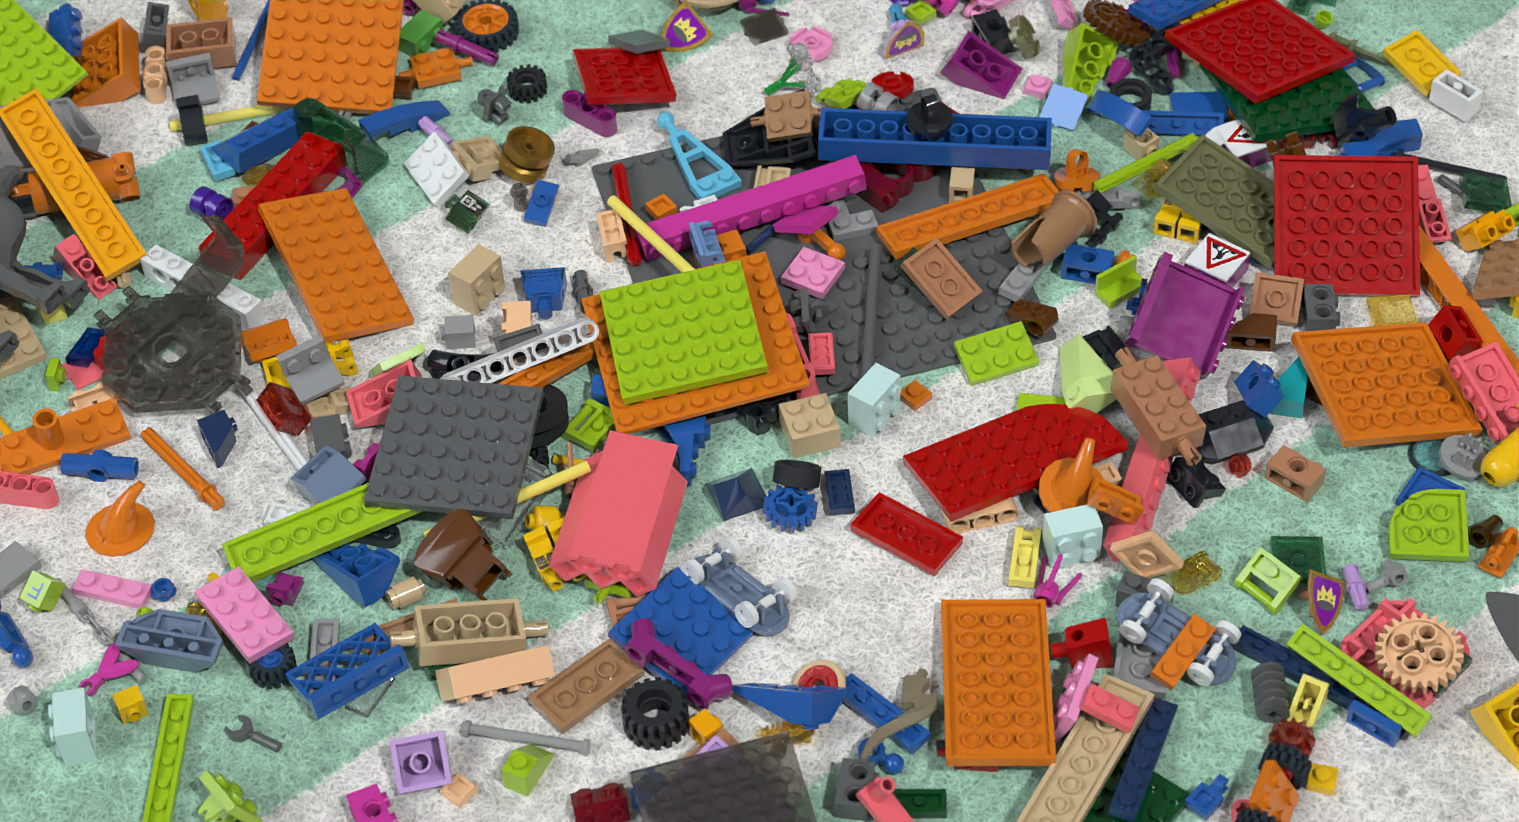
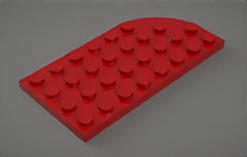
M1038 404L1026 406L903 456V464L952 522L1039 486V480L1044 470L1056 460L1076 458L1085 438L1095 440L1092 464L1128 450V442L1107 419L1093 411L1081 407L1069 408L1066 404Z

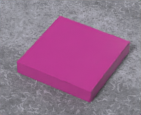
M815 206L783 217L774 224V229L777 233L812 234L835 218L839 212L837 206Z

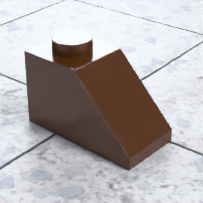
M1252 313L1233 326L1231 331L1227 330L1226 339L1228 341L1225 348L1274 352L1277 315Z

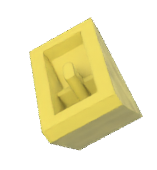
M1303 674L1289 709L1290 717L1284 724L1310 734L1325 707L1329 683Z

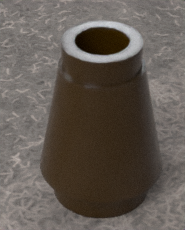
M1491 515L1489 518L1473 526L1469 535L1471 543L1478 548L1491 546L1503 526V520L1497 515Z

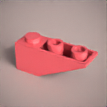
M75 234L55 246L54 259L62 264L63 270L73 279L83 277L87 280L90 293L98 300L118 288L112 279L106 280L88 250Z

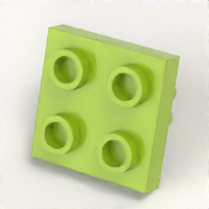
M208 770L199 777L211 792L198 810V813L201 815L208 812L204 817L205 821L219 822L221 820V822H234L237 819L243 822L263 821L256 813L259 810L258 807L248 798L245 800L242 796L244 791L236 782L232 781L230 783L222 774L218 773L215 775Z

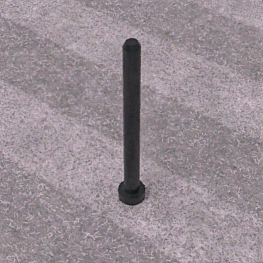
M1398 149L1396 156L1414 155L1405 154L1403 149ZM1414 156L1418 157V166L1428 165L1430 169L1498 184H1506L1507 182L1505 175Z

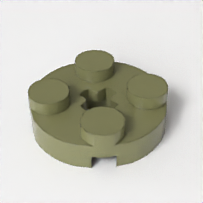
M1017 15L1009 20L1011 31L1008 35L1013 44L1017 43L1022 57L1026 60L1039 54L1041 50L1039 40L1034 41L1032 34L1036 32L1030 21L1024 15Z

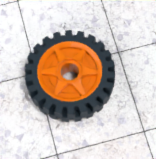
M473 0L470 2V6L467 4L463 5V9H459L458 14H455L454 30L456 36L461 35L463 39L495 53L499 52V48L504 51L507 49V45H513V41H516L517 35H519V22L516 10L513 9L511 4L508 5L506 1L501 3V0H495L494 2L492 0H478V3Z

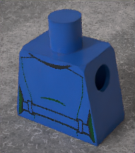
M565 267L520 271L526 301L531 302L532 313L538 312L539 318L549 319L552 317V311L563 309L567 288Z

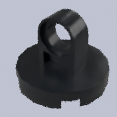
M933 93L922 96L921 102L914 104L908 110L906 116L908 130L915 136L917 134L924 135V139L928 140L945 136L953 123L951 110L946 105L938 102Z

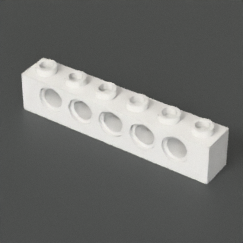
M158 245L153 246L146 256L140 258L144 275L147 279L243 330L257 327L266 319L261 299Z

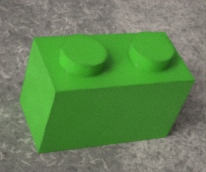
M420 10L401 28L399 51L409 56L427 53L430 47L436 43V34L439 33L440 29H443L442 19Z

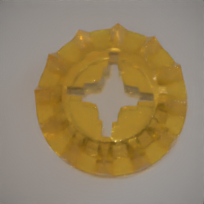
M256 165L246 170L241 178L246 185H256L275 165Z

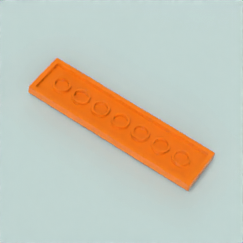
M1043 173L876 226V234L895 259L904 258L915 254L935 238H938L942 244H948L958 239L1043 213L1052 205V199L1059 190Z

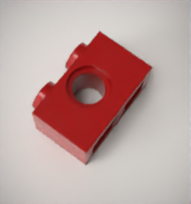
M1443 305L1428 324L1434 338L1438 341L1449 361L1457 355L1462 357L1478 350L1484 343L1462 306Z

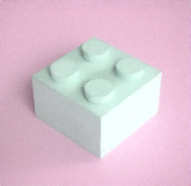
M875 363L848 392V425L872 438L878 431H883L888 420L893 415L896 416L902 406L900 402L902 390L900 375Z
M1083 505L1044 514L1042 546L1051 569L1059 554H1063L1060 563L1062 568L1079 562H1091L1101 557L1103 525L1096 508L1090 505Z
M85 688L52 693V704L48 705L50 720H53V726H49L51 741L55 742L57 757H62L65 766L98 761L95 716Z

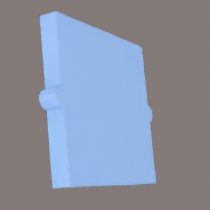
M1053 84L1040 117L1052 118V125L1055 128L1061 127L1074 131L1089 96L1073 90L1072 87L1066 88Z

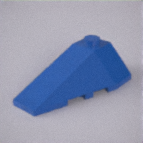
M348 543L310 558L353 600L365 607L376 603L378 599L386 595L385 591L389 589L400 563L399 556L385 548L378 547L376 550H371L365 544H359L355 547L348 545Z
M742 683L732 685L733 692L792 724H802L803 729L807 730L819 729L820 724L830 723L847 694V688L817 685L816 687H803V685L797 684L779 686V684Z

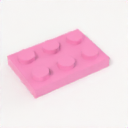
M1088 654L1082 662L1078 661L1072 674L1068 673L1062 684L1065 691L1064 694L1061 693L1054 707L1058 711L1056 715H1053L1055 745L1060 742L1078 718L1080 706L1098 658L1091 654Z

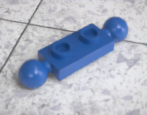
M0 601V647L8 653L13 652L12 661L17 667H28L33 662V653L10 614L1 611L2 604Z

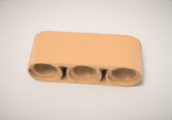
M1013 497L952 522L942 511L947 528L957 534L1011 523L1019 516Z

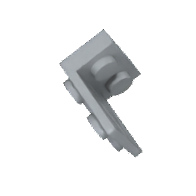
M321 335L276 355L283 374L301 405L345 384L328 353Z

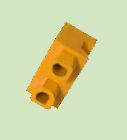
M1503 209L1496 214L1494 211H1489L1456 229L1455 232L1463 250L1470 251L1481 249L1513 231L1516 224L1512 215L1506 214Z

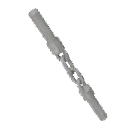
M65 585L61 596L70 605V609L83 623H88L91 626L95 637L103 645H108L109 647L114 643L113 635L107 628L100 627L95 621V615L81 599H78ZM102 631H104L108 635L106 641H104L100 636L102 634ZM121 650L117 662L129 660L131 658L128 656L126 652ZM139 667L130 673L139 684H144L148 680V677Z

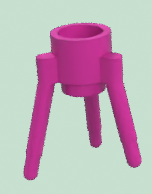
M1063 554L1058 555L1049 579L1044 583L1047 556L1042 557L1037 587L1033 596L1035 599H1045L1046 607L1048 608L1053 607L1054 604L1060 605L1064 596L1083 576L1082 573H1078L1061 592L1059 591V585L1054 582V579L1060 567Z

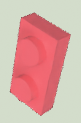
M1092 683L1087 688L1080 706L1082 711L1126 733L1132 730L1139 711L1138 706Z

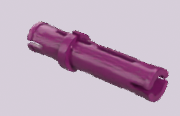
M440 29L439 33L436 34L435 41L450 47L454 52L460 51L493 67L496 65L495 62H498V53L463 39L461 35L456 36L443 29Z

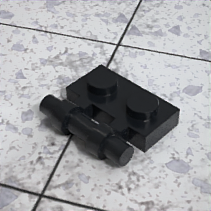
M1095 190L1086 199L1095 212L1097 222L1100 220L1104 224L1101 229L1096 228L1095 232L1090 235L1091 239L1088 241V245L1094 248L1098 244H1103L1107 239V235L1111 231H1115L1120 226L1119 222L1123 219L1122 214L1116 212L1113 216L1107 213L1113 206L1098 190Z

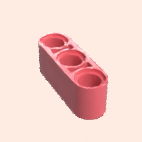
M0 471V503L39 509H51L59 503V496L54 481L51 478Z

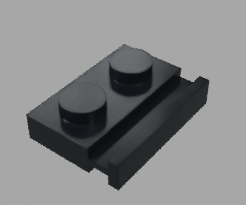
M1106 326L1105 330L1101 331L1099 329L1082 336L1111 370L1123 367L1115 355L1120 349H1123L1125 352L1124 347L1126 345L1110 326Z

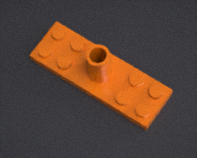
M114 397L59 417L52 409L44 408L38 410L32 418L34 426L0 437V471L31 475L61 464L62 454H91L95 450H102L130 440L131 435L116 398Z

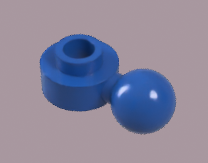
M869 738L862 740L858 746L859 760H861L864 746ZM883 742L872 752L875 756H869L867 761H875V766L880 763L883 764L884 770L891 775H897L904 769L903 758L896 753L887 755Z

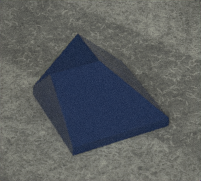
M752 468L706 483V487L723 521L763 508L764 496L766 494Z

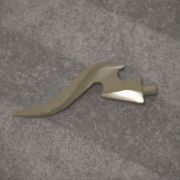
M920 668L916 675H905L901 705L903 709H912L894 718L871 735L864 746L861 755L862 762H866L874 749L886 738L927 719L936 711L938 706L937 691L932 694H924L930 688V680L926 678L928 672L925 669Z

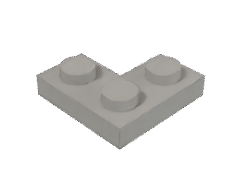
M844 199L821 204V206H837L839 214L827 223L834 242L876 233L878 223L872 210L849 214Z

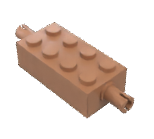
M1124 347L1125 352L1123 349H1120L1115 357L1123 367L1113 370L1110 389L1156 459L1161 460L1181 453L1189 466L1193 465L1192 461L1194 464L1200 462L1202 455L1197 451L1196 447L1203 444L1206 425L1159 356L1156 355L1137 362L1128 347Z

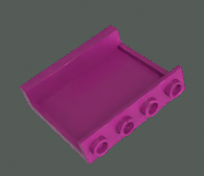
M1164 251L1157 260L1124 343L1149 355H1158L1163 361L1191 357L1195 366L1199 368L1200 377L1205 379L1210 373L1214 374L1218 367L1219 360L1216 358L1219 352H1223L1228 339L1225 338L1227 330L1231 331L1235 324L1236 318L1233 315L1236 309H1240L1244 301V296H1242L1244 287L1240 286L1236 290L1171 261L1173 255Z

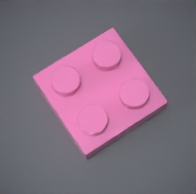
M803 247L781 276V284L800 291L808 289L810 295L823 299L845 270V262Z

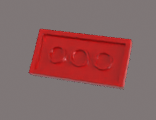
M881 492L872 499L850 524V531L933 576H936L963 544V536Z

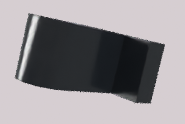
M192 95L175 98L185 146L208 142L203 107L199 96Z

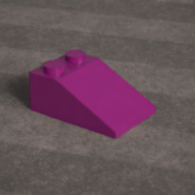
M968 31L954 49L940 74L958 86L1004 100L1023 68Z

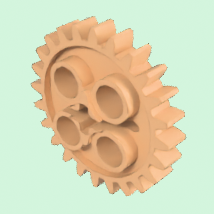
M1412 612L1411 619L1401 614V622L1393 618L1391 621L1392 627L1384 625L1383 633H1378L1379 642H1375V660L1378 661V670H1383L1384 678L1392 676L1391 685L1400 682L1402 691L1407 686H1411L1412 693H1415L1417 687H1419L1426 694L1427 687L1431 686L1437 692L1439 683L1447 687L1448 679L1454 681L1456 672H1461L1460 663L1464 661V655L1462 654L1464 652V645L1460 644L1461 636L1455 635V627L1446 629L1447 620L1438 623L1437 615H1434L1430 620L1427 619L1426 612L1423 613L1421 618H1418L1416 613ZM1423 636H1430L1431 639H1424V638H1422V637H1423ZM1404 644L1406 647H1398L1396 645ZM1433 658H1441L1442 661H1434ZM1408 666H1415V667H1417V669H1413V670H1412V669H1408L1407 667H1408Z

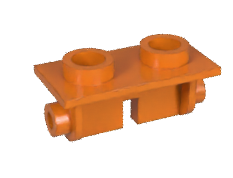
M1510 527L1505 529L1503 533L1500 532L1477 568L1502 578L1519 552L1518 530Z

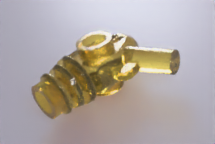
M782 721L781 728L779 722H777L776 729L774 724L771 725V729L766 725V727L761 728L762 744L768 743L770 745V740H772L773 744L776 745V739H778V745H782L781 739H783L785 745L792 746L798 745L800 742L811 743V737L814 735L815 729H803L802 724H792L788 721Z

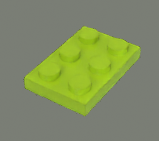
M1021 321L955 341L953 345L971 386L1037 367L1040 362Z

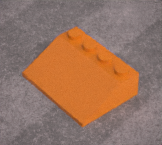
M122 17L82 40L83 48H81V55L84 56L82 67L89 75L71 88V100L78 108L124 101L140 91L138 32Z

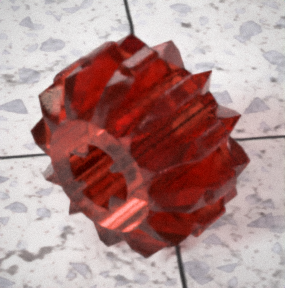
M1294 716L1291 721L1283 717L1280 720V724L1274 723L1272 731L1269 733L1268 741L1271 745L1273 742H1278L1279 745L1281 742H1285L1288 747L1292 744L1295 746L1294 749L1298 750L1300 748L1303 750V755L1308 754L1310 757L1316 739L1313 736V727H1306L1307 723L1305 720L1296 722Z

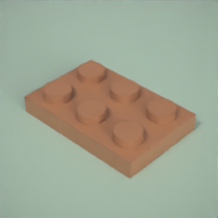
M935 238L906 259L900 266L946 320L983 292L938 238Z

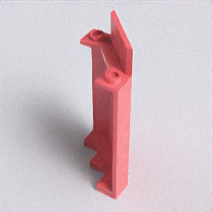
M610 430L603 451L584 459V461L588 462L591 472L578 477L549 566L564 581L585 573L600 589L619 581L636 597L656 589L688 483L672 466L678 445Z

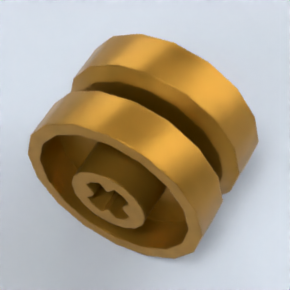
M529 126L515 127L509 131L499 157V166L513 180L528 184L536 183L537 179H544L555 152L554 142L550 136L537 128Z

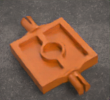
M443 48L438 51L410 56L411 70L398 72V75L415 77L420 89L461 80V68L473 66L471 56L458 59L451 48Z

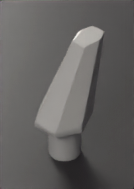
M598 148L578 150L575 154H567L565 160L567 163H572L575 167H578L596 157L600 150Z

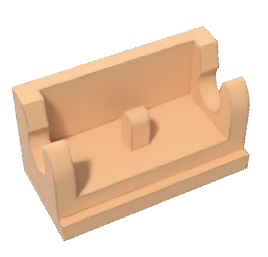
M613 209L596 213L607 262H614L613 253L616 251H620L622 257L625 258L627 255L625 247L627 241L621 216Z

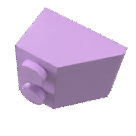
M443 730L389 741L398 794L453 784L446 733Z

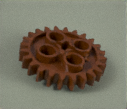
M1089 0L1082 12L1084 13L1083 17L1086 18L1085 21L1090 23L1089 26L1096 27V31L1102 32L1104 37L1109 36L1112 41L1116 40L1120 44L1125 42L1128 46L1132 44L1137 47V45L1149 39L1152 33L1148 23L1128 13V9H1125L1123 5L1116 4L1114 1L1110 3L1108 0Z

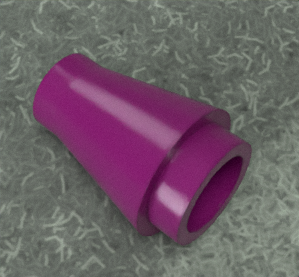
M1117 57L1111 62L1105 82L1107 88L1110 89L1115 82L1125 79L1131 73L1132 64L1128 59Z

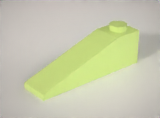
M1077 334L1060 347L1062 392L1066 405L1069 408L1081 407L1098 413L1117 399L1110 389L1113 370L1095 353V350L1081 335Z

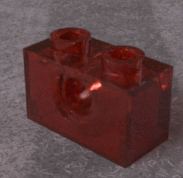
M269 382L256 399L277 431L298 437L308 425L310 419H312L304 406L300 404L291 388Z

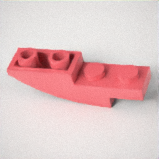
M1419 165V225L1432 243L1451 241L1452 237L1441 199H1437L1428 165Z

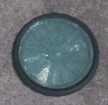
M1445 439L1413 441L1408 450L1411 464L1416 469L1422 467L1438 476L1451 474L1449 471L1443 470L1438 464L1440 459L1439 447Z

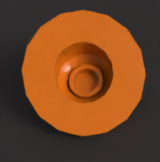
M1085 438L1076 458L1056 460L1044 470L1039 480V496L1043 506L1049 513L1087 505L1092 480L1095 476L1103 479L1102 475L1092 465L1095 440Z
M139 480L130 486L112 505L101 509L86 526L85 537L89 547L98 554L109 557L125 556L138 551L150 540L155 528L154 517L149 509L142 504L135 503L145 487L142 481Z

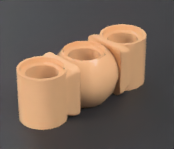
M153 46L145 52L146 66L142 71V79L144 81L143 85L147 101L157 105L163 103L167 98L166 85L170 77L166 65L165 50L160 46Z

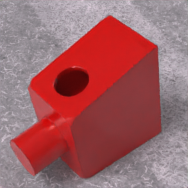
M1106 618L1068 626L1065 628L1066 641L1051 643L1053 659L1069 657L1071 669H1074L1078 661L1082 662L1088 654L1098 658L1095 669L1114 668L1112 646Z

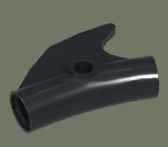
M1353 93L1335 110L1334 125L1337 135L1336 143L1339 148H1341L1342 143L1363 141L1379 131L1394 126L1397 122L1394 109L1390 106L1380 109L1362 108L1358 105L1359 94Z
M434 349L428 356L427 367L432 371L436 379H441L448 372L495 353L459 354ZM494 361L490 365L492 372H499L502 369L500 361ZM475 370L467 375V379L472 382L480 378V372Z

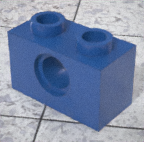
M1077 244L1070 245L1066 249L1062 262L1061 279L1096 285V275L1114 266L1115 251Z
M1253 360L1237 377L1234 383L1246 405L1266 418L1285 395L1280 388L1281 383L1273 376V369L1265 363L1260 365Z

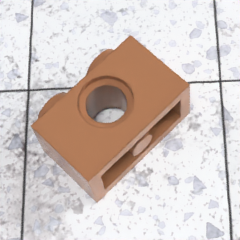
M1283 445L1267 462L1264 479L1308 502L1324 484L1326 468L1304 457L1296 450Z

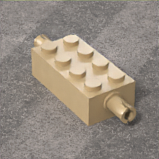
M519 598L414 606L413 630L390 631V646L393 648L399 644L401 647L414 646V648H417L419 666L471 663L524 651L526 637L548 636L547 620L524 622Z

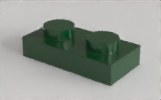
M895 789L892 792L911 818H947L946 789Z

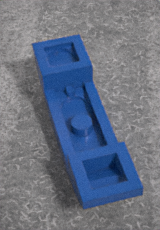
M1097 90L1085 106L1087 111L1121 125L1125 130L1138 137L1142 136L1153 120L1144 111L1103 90Z

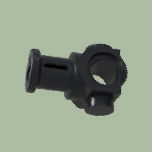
M785 393L781 394L780 398L771 402L758 400L744 404L742 411L744 412L747 429L755 433L756 436L767 433L771 429V424L775 423L776 418L779 417V404L791 401L789 396Z

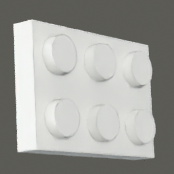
M435 131L404 163L426 195L437 207H440L470 176L440 134Z

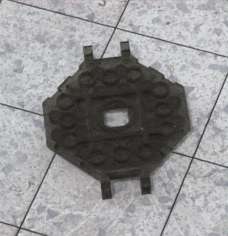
M128 286L122 293L127 297L125 302L129 306L117 316L111 319L101 309L93 315L98 320L97 326L105 330L102 385L135 413L205 408L211 415L221 411L222 405L215 399L231 385L234 384L246 397L253 392V388L249 386L251 383L250 379L241 374L242 318L209 291L198 292V295L171 293L165 294V297L151 298V295H139L132 287ZM175 340L187 350V353L175 362H167L158 353Z

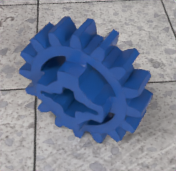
M778 484L776 485V491L770 489L768 490V496H764L763 514H766V522L772 521V528L778 525L781 526V532H784L786 528H790L791 533L795 532V528L804 531L805 524L811 526L812 520L816 519L818 502L814 501V494L808 495V489L801 490L787 486L782 488Z

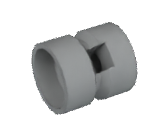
M870 82L860 93L856 106L863 110L895 111L899 98L888 91L883 93V88Z

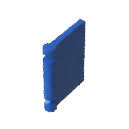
M1218 91L1170 93L1172 111L1224 113V122H1229L1227 105Z

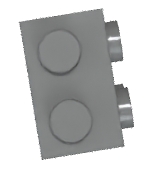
M210 53L166 62L174 98L198 95L202 105L220 100Z

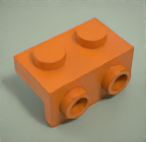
M287 318L241 332L246 352L251 362H262L269 359L270 356L281 354L297 346Z
M1097 476L1092 480L1087 505L1132 525L1144 511V506L1140 505L1142 496Z

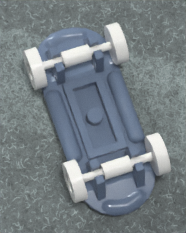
M728 536L722 539L711 555H702L682 563L681 571L687 577L689 575L691 577L689 579L695 585L700 584L737 618L742 626L766 636L777 635L787 628L789 610L786 604L796 599L797 592L795 586L789 579L780 578L774 582L773 588L768 589L743 568L733 563L743 555L742 547L734 537Z
M1153 578L1147 585L1149 593L1133 594L1123 600L1117 610L1116 619L1119 631L1126 639L1133 643L1142 644L1163 657L1191 617L1167 603L1174 594L1172 587L1163 580ZM1221 620L1217 623L1214 634L1186 671L1188 676L1199 685H1221L1227 682L1234 674L1237 659L1231 644L1238 642L1241 632L1228 621Z

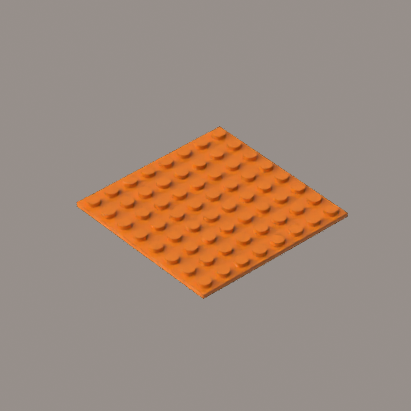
M765 251L713 265L736 260L741 261L768 367L767 373L624 405L601 296L597 294L581 299L586 317L594 320L599 328L598 337L593 341L617 432L632 434L810 387ZM588 324L590 333H592L593 326Z

